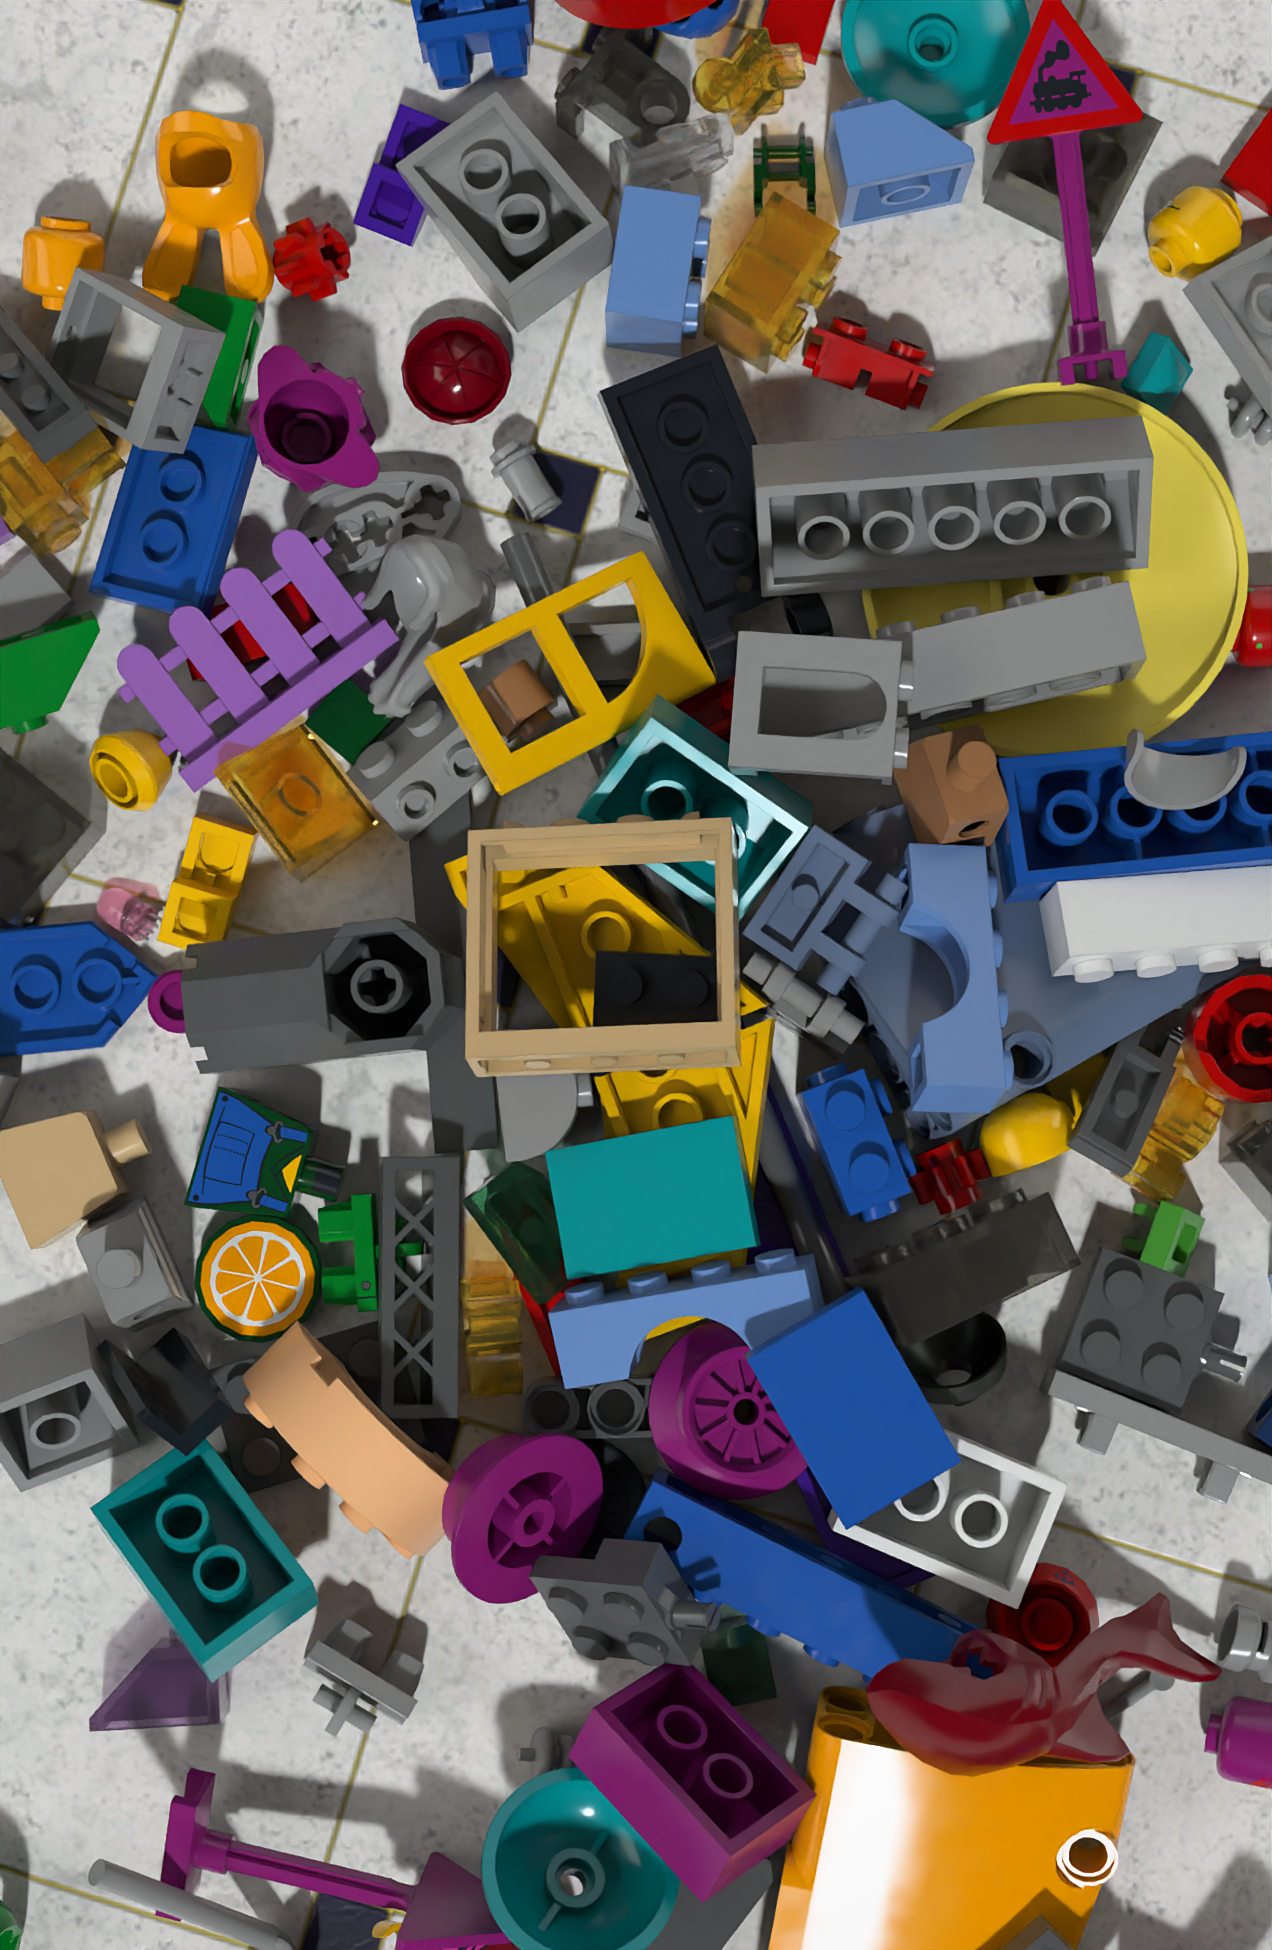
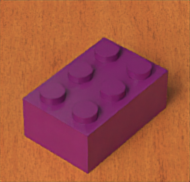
M664 1663L593 1707L568 1754V1757L702 1904L789 1842L817 1796L693 1664L686 1666Z

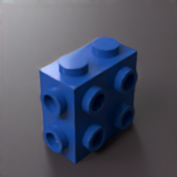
M844 1062L804 1077L809 1090L795 1096L841 1213L848 1216L858 1214L859 1220L867 1223L901 1210L898 1197L912 1192L907 1178L917 1175L903 1138L891 1140L883 1117L893 1112L879 1077L868 1080L864 1068L849 1074Z

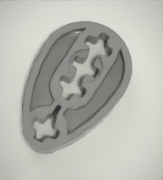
M413 471L379 472L378 478L366 487L349 488L334 483L313 492L297 507L289 522L288 529L302 532L311 544L323 537L330 548L334 549L339 545L337 534L348 530L352 538L363 536L367 532L365 522L370 518L376 517L381 525L392 523L393 527L385 532L388 542L383 546L376 547L375 543L368 539L357 546L359 556L354 560L348 561L343 553H337L328 558L330 569L351 597L361 590L367 596L379 575L383 558L394 542L413 534H422L448 540L461 519L463 508L457 488L450 480L443 476ZM431 491L434 492L438 499L449 497L451 500L443 505L445 516L435 521L429 513L421 515L416 513L417 510L424 506L422 495Z

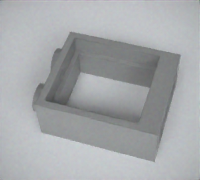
M76 267L66 292L64 304L49 348L46 351L45 359L86 407L97 424L140 449L184 454L226 334L120 275ZM122 305L162 326L134 408L94 385ZM72 327L71 333L67 336L68 330Z

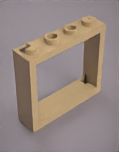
M697 811L685 814L681 820L655 821L652 817L646 815H626L618 818L616 823L590 824L583 819L563 818L555 820L551 823V826L525 828L522 824L503 821V829L468 830L465 1059L476 1077L741 1066L737 839L731 817L701 818L700 812ZM715 860L718 1022L497 1031L498 871Z

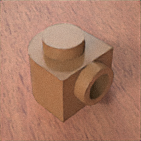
M521 660L503 671L478 694L494 725L508 743L519 735L526 742L542 732L555 720L550 711L558 706V700L527 660Z

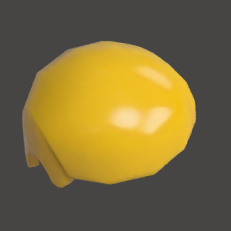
M1023 1093L991 1111L983 1121L979 1136L980 1146L991 1175L999 1177L1019 1172L1070 1150L1071 1148L1066 1145L1076 1123L1067 1104L1047 1093Z

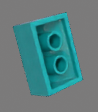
M657 694L619 745L578 811L576 818L586 820L590 824L616 823L618 818L626 815H646L652 817L655 821L681 820L685 814L697 811L700 812L701 818L731 817L737 839L738 917L740 921L810 832L814 804L768 771H758V776L731 774L728 767L730 745ZM715 860L644 864L716 914Z

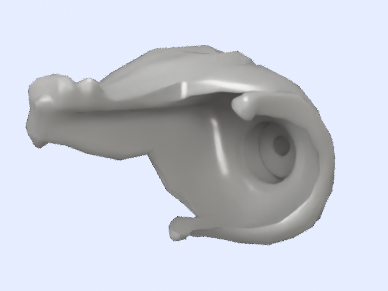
M413 534L392 544L383 558L379 575L370 593L361 601L363 608L373 610L380 604L384 595L388 591H392L396 612L406 629V635L396 659L379 677L369 684L370 693L367 697L375 705L373 708L374 714H385L387 718H401L411 712L410 705L435 685L423 663L427 656L486 628L495 607L496 586L490 575L477 569L467 553L457 543L444 538H435L422 534Z

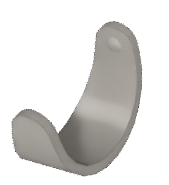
M1133 729L1127 736L1124 771L1125 786L1129 794L1137 801L1154 808L1185 810L1205 806L1229 793L1236 785L1245 768L1246 749L1245 747L1234 746L1226 752L1198 756L1168 754L1144 747V731Z

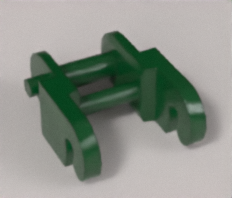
M800 135L798 145L768 146L765 136L760 139V148H753V158L761 159V164L753 166L754 218H763L762 193L763 189L768 187V182L799 181V186L806 189L807 217L816 216L815 163H806V156H813V146L806 147L805 135ZM798 159V171L769 172L768 160Z

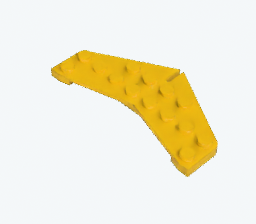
M468 855L444 864L453 891L466 910ZM606 866L498 871L497 945L559 1028L593 1027L596 951L598 950L713 956ZM740 979V1017L771 1005ZM776 1017L741 1030L740 1067L618 1071L602 1077H593L601 1098L605 1140L737 1115L752 1200L754 1201ZM748 1248L619 1271V1280L616 1281V1288L628 1286L627 1280L630 1277L645 1272L665 1271L667 1279L692 1275V1267L714 1260H729L731 1268L745 1266ZM687 1316L671 1319L651 1330L645 1340L704 1319V1317Z

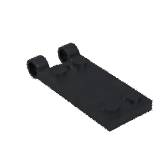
M715 344L600 390L597 397L697 638L698 648L715 676L716 685L735 677L738 641L731 629L728 618L781 597L784 603L785 616L792 634L833 637L832 622L819 593L762 597L752 462V445H758L718 345ZM738 576H747L751 580L752 588L748 593H741L737 590L735 581Z

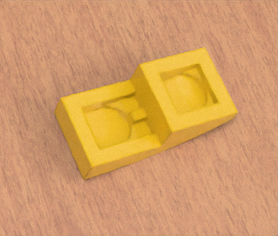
M202 812L193 817L179 876L171 883L157 941L186 950L189 944L227 939L245 885L260 830Z

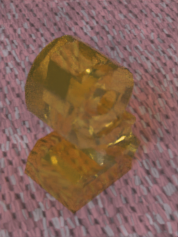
M1181 1075L1167 1090L1135 1166L1123 1178L1113 1172L1111 1174L1158 1205H1160L1161 1200L1169 1202L1176 1199L1186 1178L1185 1175L1179 1172V1169L1184 1163L1192 1161L1209 1143L1218 1129L1216 1125L1224 1112L1226 1104L1217 1098L1215 1099Z
M511 1273L459 1278V1309H461L469 1325V1328L462 1336V1352L470 1400L512 1394V1396L523 1395L524 1381L520 1350L523 1333L518 1324V1318L522 1312L519 1280Z

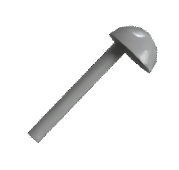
M98 1859L89 1870L88 1881L91 1886L255 1947L254 1950H298L291 1938L273 1924L112 1862Z

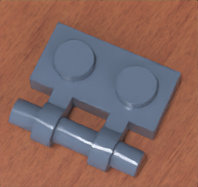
M814 824L742 934L795 970H801L812 952L815 951L828 960V963L815 982L823 989L837 996L850 975L857 978L867 963L863 956L883 926L890 928L899 915L900 911L895 907L909 886L887 872L875 892L868 891L858 883L872 861L820 826ZM845 902H848L860 910L861 913L842 942H839L827 934L826 931Z

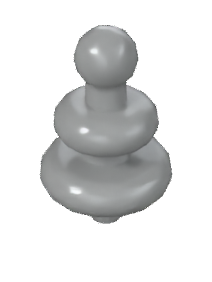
M1254 394L1246 404L1233 396L1226 406L1238 414L1231 427L1232 435L1236 438H1241L1252 427L1257 430L1254 436L1255 442L1260 446L1266 445L1272 439V420L1268 414L1263 411V407Z
M540 1727L532 1735L530 1748H518L517 1760L529 1761L532 1778L553 1771L554 1765L556 1770L575 1767L576 1764L568 1757L575 1740L572 1736L565 1734L558 1738L555 1745L552 1732L547 1727Z

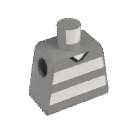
M146 1195L87 1221L76 1236L77 1246L113 1324L132 1332H138L195 1306Z

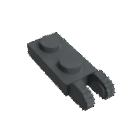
M1148 1025L1110 1047L1066 1146L1121 1178L1132 1170L1177 1069L1173 1064L1185 1036L1184 1032L1174 1026H1171L1161 1035L1156 1043L1154 1054L1138 1046Z

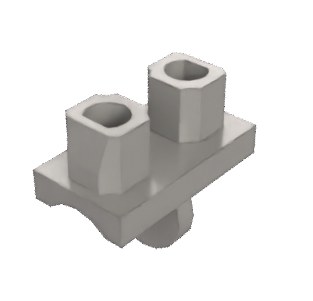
M346 1617L328 1634L324 1643L319 1640L316 1641L303 1664L306 1668L347 1692L345 1696H342L322 1683L312 1701L334 1713L324 1731L336 1737L344 1722L347 1721L368 1734L377 1716L357 1705L358 1699L400 1725H403L418 1702L412 1696L418 1687L425 1665L407 1653L395 1648L379 1677L363 1668L357 1662L373 1634Z

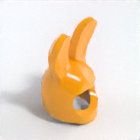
M191 110L175 112L163 118L155 137V161L159 189L165 205V219L144 263L142 272L143 288L167 302H177L182 284L193 286L206 230L216 229L220 234L226 293L229 296L253 301L257 304L264 301L272 291L275 269L266 240L256 219L255 208L261 195L264 176L263 139L257 126L222 120L210 113Z

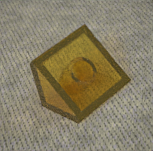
M304 724L218 765L213 771L289 874L300 883L369 833L378 824L377 820Z

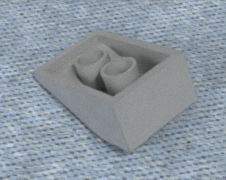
M497 90L396 164L399 174L479 287L517 333L536 321L613 262L615 245L608 221Z

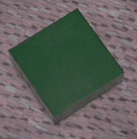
M348 678L332 690L304 724L349 764L354 766L360 754L367 747L374 744L395 719L394 717L387 718L385 714H374L373 708L375 705L368 700V695Z

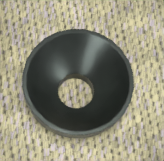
M949 1305L920 1312L902 1324L892 1337L893 1343L927 1402L932 1404L955 1405L958 1407L971 1403L979 1396L988 1392L1000 1380L1005 1372L1008 1361L1006 1335L1000 1323L991 1315L967 1306ZM950 1370H962L971 1375L966 1382L943 1386L936 1382V1379L941 1374Z

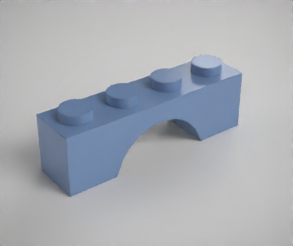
M909 843L894 872L895 877L909 886L897 904V910L900 911L897 916L898 930L919 939L936 952L948 969L954 990L953 1008L938 1018L922 1023L907 1049L911 1111L989 1114L1004 1091L1011 1088L1014 1073L1013 1057L1009 1050H1003L1001 1031L1007 1022L1008 998L1004 989H998L996 969L1000 967L1002 960L1003 940L1000 930H993L991 910L994 909L997 900V876L994 871L987 870L985 846Z
M777 1249L757 1255L755 1257L756 1264L731 1268L729 1260H714L692 1267V1275L667 1279L665 1271H651L630 1277L627 1280L628 1286L604 1290L603 1283L595 1281L567 1288L564 1291L565 1297H562L548 1313L565 1389L628 1379L641 1361L647 1334L660 1324L679 1317L698 1316L718 1321L735 1331L751 1350L825 1307L814 1255L809 1254L795 1257L793 1249Z

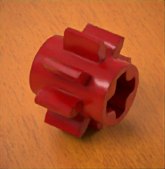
M309 217L285 226L287 236L273 242L276 250L274 251L272 262L278 281L283 287L292 291V296L295 298L309 293L311 299L315 302L336 294V283L349 278L347 270L351 257L344 237L337 230L331 228L329 222L314 227Z
M955 1138L915 1155L921 1171L917 1172V1175L909 1177V1181L919 1204L925 1205L934 1201L939 1214L944 1215L984 1198L979 1181L987 1179L992 1175L980 1148L965 1152L960 1138Z

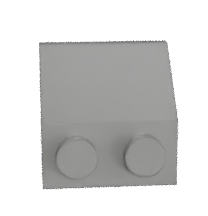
M84 1313L0 1344V1463L20 1492L141 1446L139 1435L124 1395L96 1349L102 1342Z

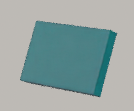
M737 1115L559 1148L545 1153L567 1280L761 1245Z

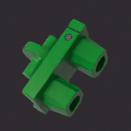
M376 1193L351 1195V1201L339 1202L318 1208L320 1242L354 1240L355 1265L322 1268L323 1302L357 1305L358 1312L378 1311L379 1231ZM402 1217L395 1218V1232L404 1224ZM404 1237L395 1246V1263L407 1275L406 1256L424 1255V1242H405ZM395 1276V1282H401V1281Z

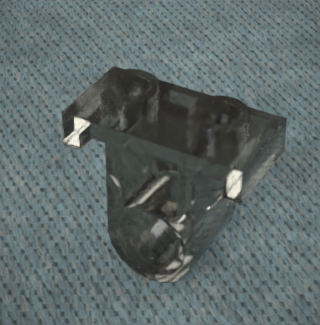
M604 26L592 47L595 54L582 70L573 67L564 76L555 91L554 99L557 100L555 103L556 120L559 128L577 140L584 132L583 112L586 109L636 148L649 155H668L674 153L684 144L689 134L690 97L687 88L678 78L645 54L653 45V27L621 29ZM664 106L669 108L675 116L667 123L653 124L647 121L643 114L651 107Z

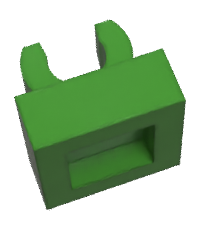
M1162 1200L1158 1209L1144 1203L1135 1204L1133 1212L1151 1221L1152 1227L1149 1236L1143 1240L1123 1236L1121 1243L1127 1249L1140 1254L1141 1262L1184 1278L1205 1218L1183 1207Z

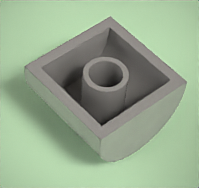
M503 1029V1030H497V1031H509V1030H520V1029ZM590 1073L496 1077L506 1162L524 1161L540 1157L563 1142L576 1122L579 1108L594 1107Z

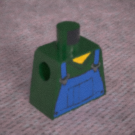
M218 1086L184 1205L221 1211L294 1217L302 1193L336 1203L343 1186L347 1166L313 1156L319 1137V1130L237 1090Z

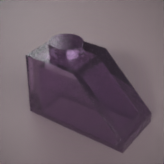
M170 1628L169 1637H162L89 1718L90 1732L221 1724L230 1712L228 1672L211 1684L176 1633Z

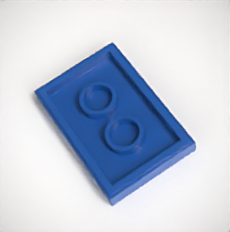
M194 423L184 454L145 450L132 444L88 592L99 598L170 615L181 606L191 605L200 609L209 620L258 457L254 436Z
M860 1286L744 1354L846 1530L962 1462Z

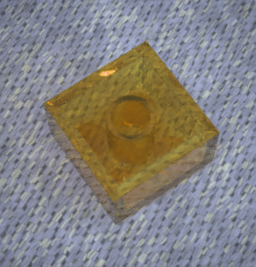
M773 191L706 298L703 336L765 374L769 372L777 358L786 363L805 333V329L802 326L808 316L809 311L807 310L811 305L820 310L838 280V276L835 273L842 261V257L836 254L840 230Z

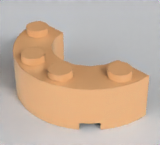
M296 1321L242 1376L245 1386L250 1393L243 1400L244 1405L264 1426L270 1429L274 1426L298 1453L291 1463L305 1480L317 1489H320L327 1483L344 1500L339 1505V1508L354 1526L365 1534L373 1527L377 1528L383 1533L387 1541L409 1560L415 1554L425 1556L445 1536L442 1525V1505L448 1485L456 1471L435 1451L431 1453L425 1450L399 1429L359 1388L347 1372L344 1364L299 1321Z

